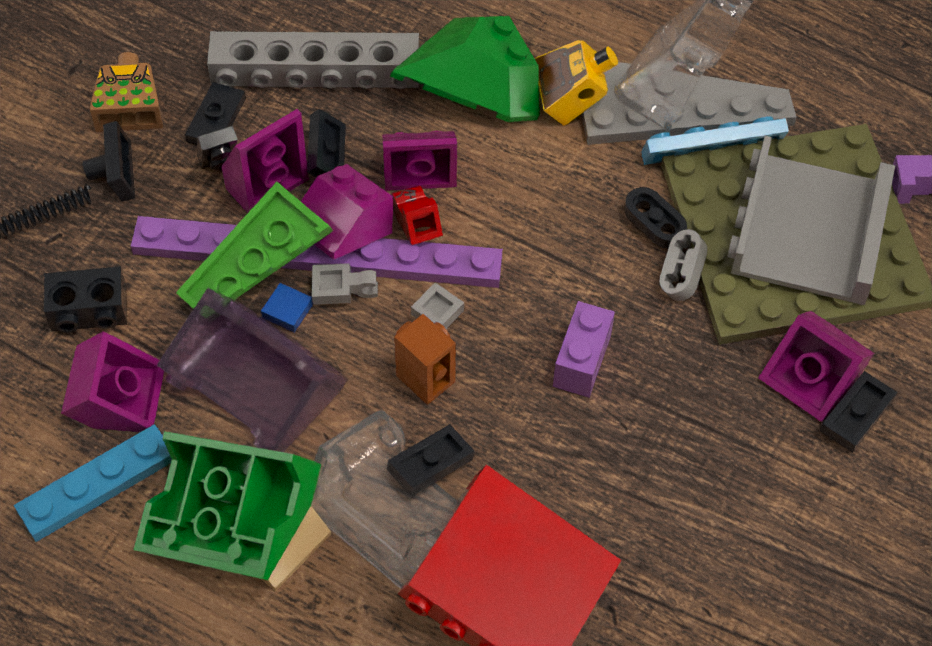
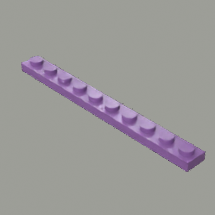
M138 216L131 249L133 255L205 261L237 225ZM381 238L335 260L315 245H312L281 268L312 271V265L350 263L351 273L373 270L376 271V277L499 288L503 249L430 242L411 245L408 240Z

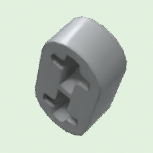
M690 229L682 230L672 238L660 275L659 283L661 288L675 301H684L695 293L707 255L705 241L696 231ZM692 242L695 245L694 249H688L685 255L682 251L683 248H689ZM682 276L685 279L684 283H678L676 288H674L672 285L673 281H679Z

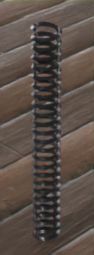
M85 183L84 189L78 186L77 192L74 189H71L70 194L65 191L63 194L64 198L58 194L57 201L51 197L50 203L45 199L43 200V206L37 202L36 209L33 205H30L29 211L23 207L22 214L16 210L15 217L12 213L8 214V219L2 215L0 229L4 236L8 237L7 226L12 234H15L14 224L19 231H22L21 221L25 228H29L27 217L33 226H36L35 216L40 223H43L41 211L46 220L49 221L48 209L54 218L57 217L55 206L60 215H63L64 211L61 202L66 211L70 213L71 209L68 199L75 210L78 208L75 197L80 206L84 208L82 194L87 203L91 205L88 190L92 188Z

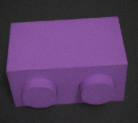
M578 301L555 363L553 387L590 398L611 337L614 311Z

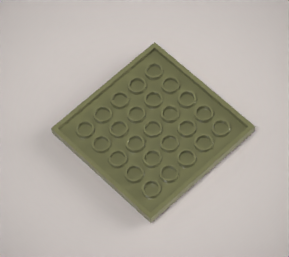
M867 124L787 136L784 139L778 140L777 138L771 139L768 152L770 156L870 179H875L882 162ZM763 141L662 157L661 167L675 209L685 218L687 230L696 231L707 245V255L699 284L719 345L787 333L796 317L808 311H812L830 324L836 325L932 308V284L892 186L872 287L865 305L731 274L734 259L728 258L727 255L732 235L740 237L742 229L735 228L739 207H747L749 200L742 199L747 177L754 178L756 171L749 170L753 150H761ZM691 242L688 249H694L695 245Z

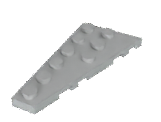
M618 62L617 66L604 73L608 88L607 94L581 114L587 145L645 140L655 134L664 132L674 136L684 134L685 131L696 127H704L706 131L718 129L720 125L728 122H739V125L751 124L754 120L767 116L773 117L774 120L786 118L787 126H794L796 120L789 89Z

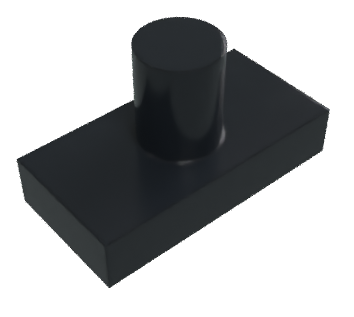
M117 121L104 124L105 154L83 160L84 173L89 181L107 177L108 185L122 202L134 199L135 187L131 140Z

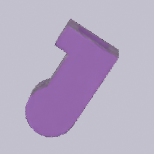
M896 155L893 163L895 170L892 188L899 204L910 203L912 195L932 194V155Z

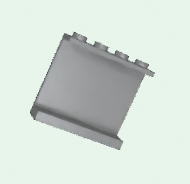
M765 136L762 149L753 150L749 170L756 171L754 178L747 177L742 199L749 201L747 207H739L735 228L742 230L740 237L732 235L727 255L728 258L734 259L731 274L865 305L873 283L895 165L881 162L875 179L770 156L768 152L772 137Z

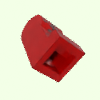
M420 185L391 193L395 216L411 245L443 236L437 203L433 197L428 198L425 196ZM419 227H430L428 230L415 232V229Z

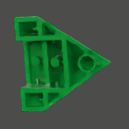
M510 16L453 18L390 74V77L403 81L404 77H408L417 83L423 84V90L467 107L476 109L477 105L496 111V118L506 122L537 120L540 116L538 64Z

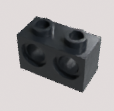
M121 266L44 273V313L51 332L60 331L68 333L77 329L96 327L110 329L118 325H127V286Z

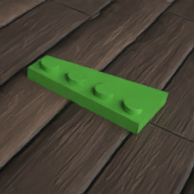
M276 182L178 289L176 294L207 320L330 234L333 230L319 216Z

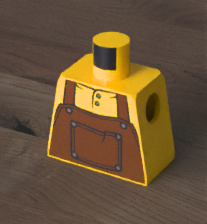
M577 40L536 57L535 60L539 68V88L544 111L565 126L603 98L608 91L604 73L618 65V59L614 51L607 46L596 52L583 40Z

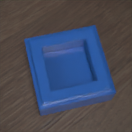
M279 283L262 308L261 315L262 318L295 333L313 306V300L311 296Z

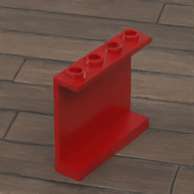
M485 465L473 477L466 488L468 490L467 494L411 580L400 589L398 595L406 600L405 604L411 611L420 616L428 615L441 624V631L448 637L456 641L463 640L471 646H572L621 560L491 467Z

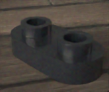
M639 187L628 193L624 208L626 217L657 246L668 249L672 238L678 232L687 230L685 218L653 189ZM638 209H645L647 212H640Z

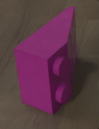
M298 109L237 144L222 165L225 189L247 213L276 182L290 192L309 180L302 114Z

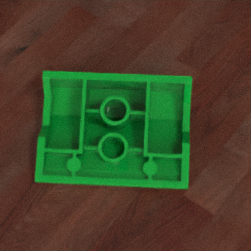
M164 431L162 439L172 458L164 491L145 503L133 550L268 580L312 505L321 464L295 454Z

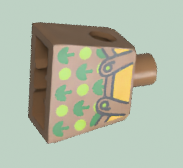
M121 53L118 56V64L103 65L99 69L90 105V112L96 132H103V125L114 121L118 122L123 131L163 128L151 65L139 63V58L134 53Z

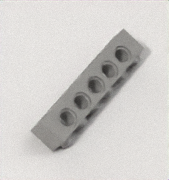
M210 31L207 61L211 84L215 82L229 87L255 86L260 88H419V83L408 77H404L403 81L390 77L391 72L419 48V33Z

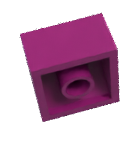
M454 131L382 134L385 191L404 190L418 185L422 189L457 187V137Z
M348 164L338 166L329 172L317 176L301 200L305 206L332 228L333 231L314 245L334 260L392 234L393 196Z
M808 311L796 317L758 378L823 422L857 381L875 353L814 312Z
M103 331L76 346L61 414L93 429L142 432L154 425L166 363Z

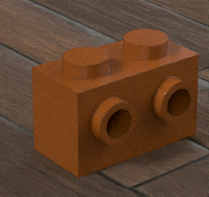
M424 314L413 322L408 321L403 324L394 336L396 376L428 405L455 383L456 343L451 339L449 332L441 323H433Z

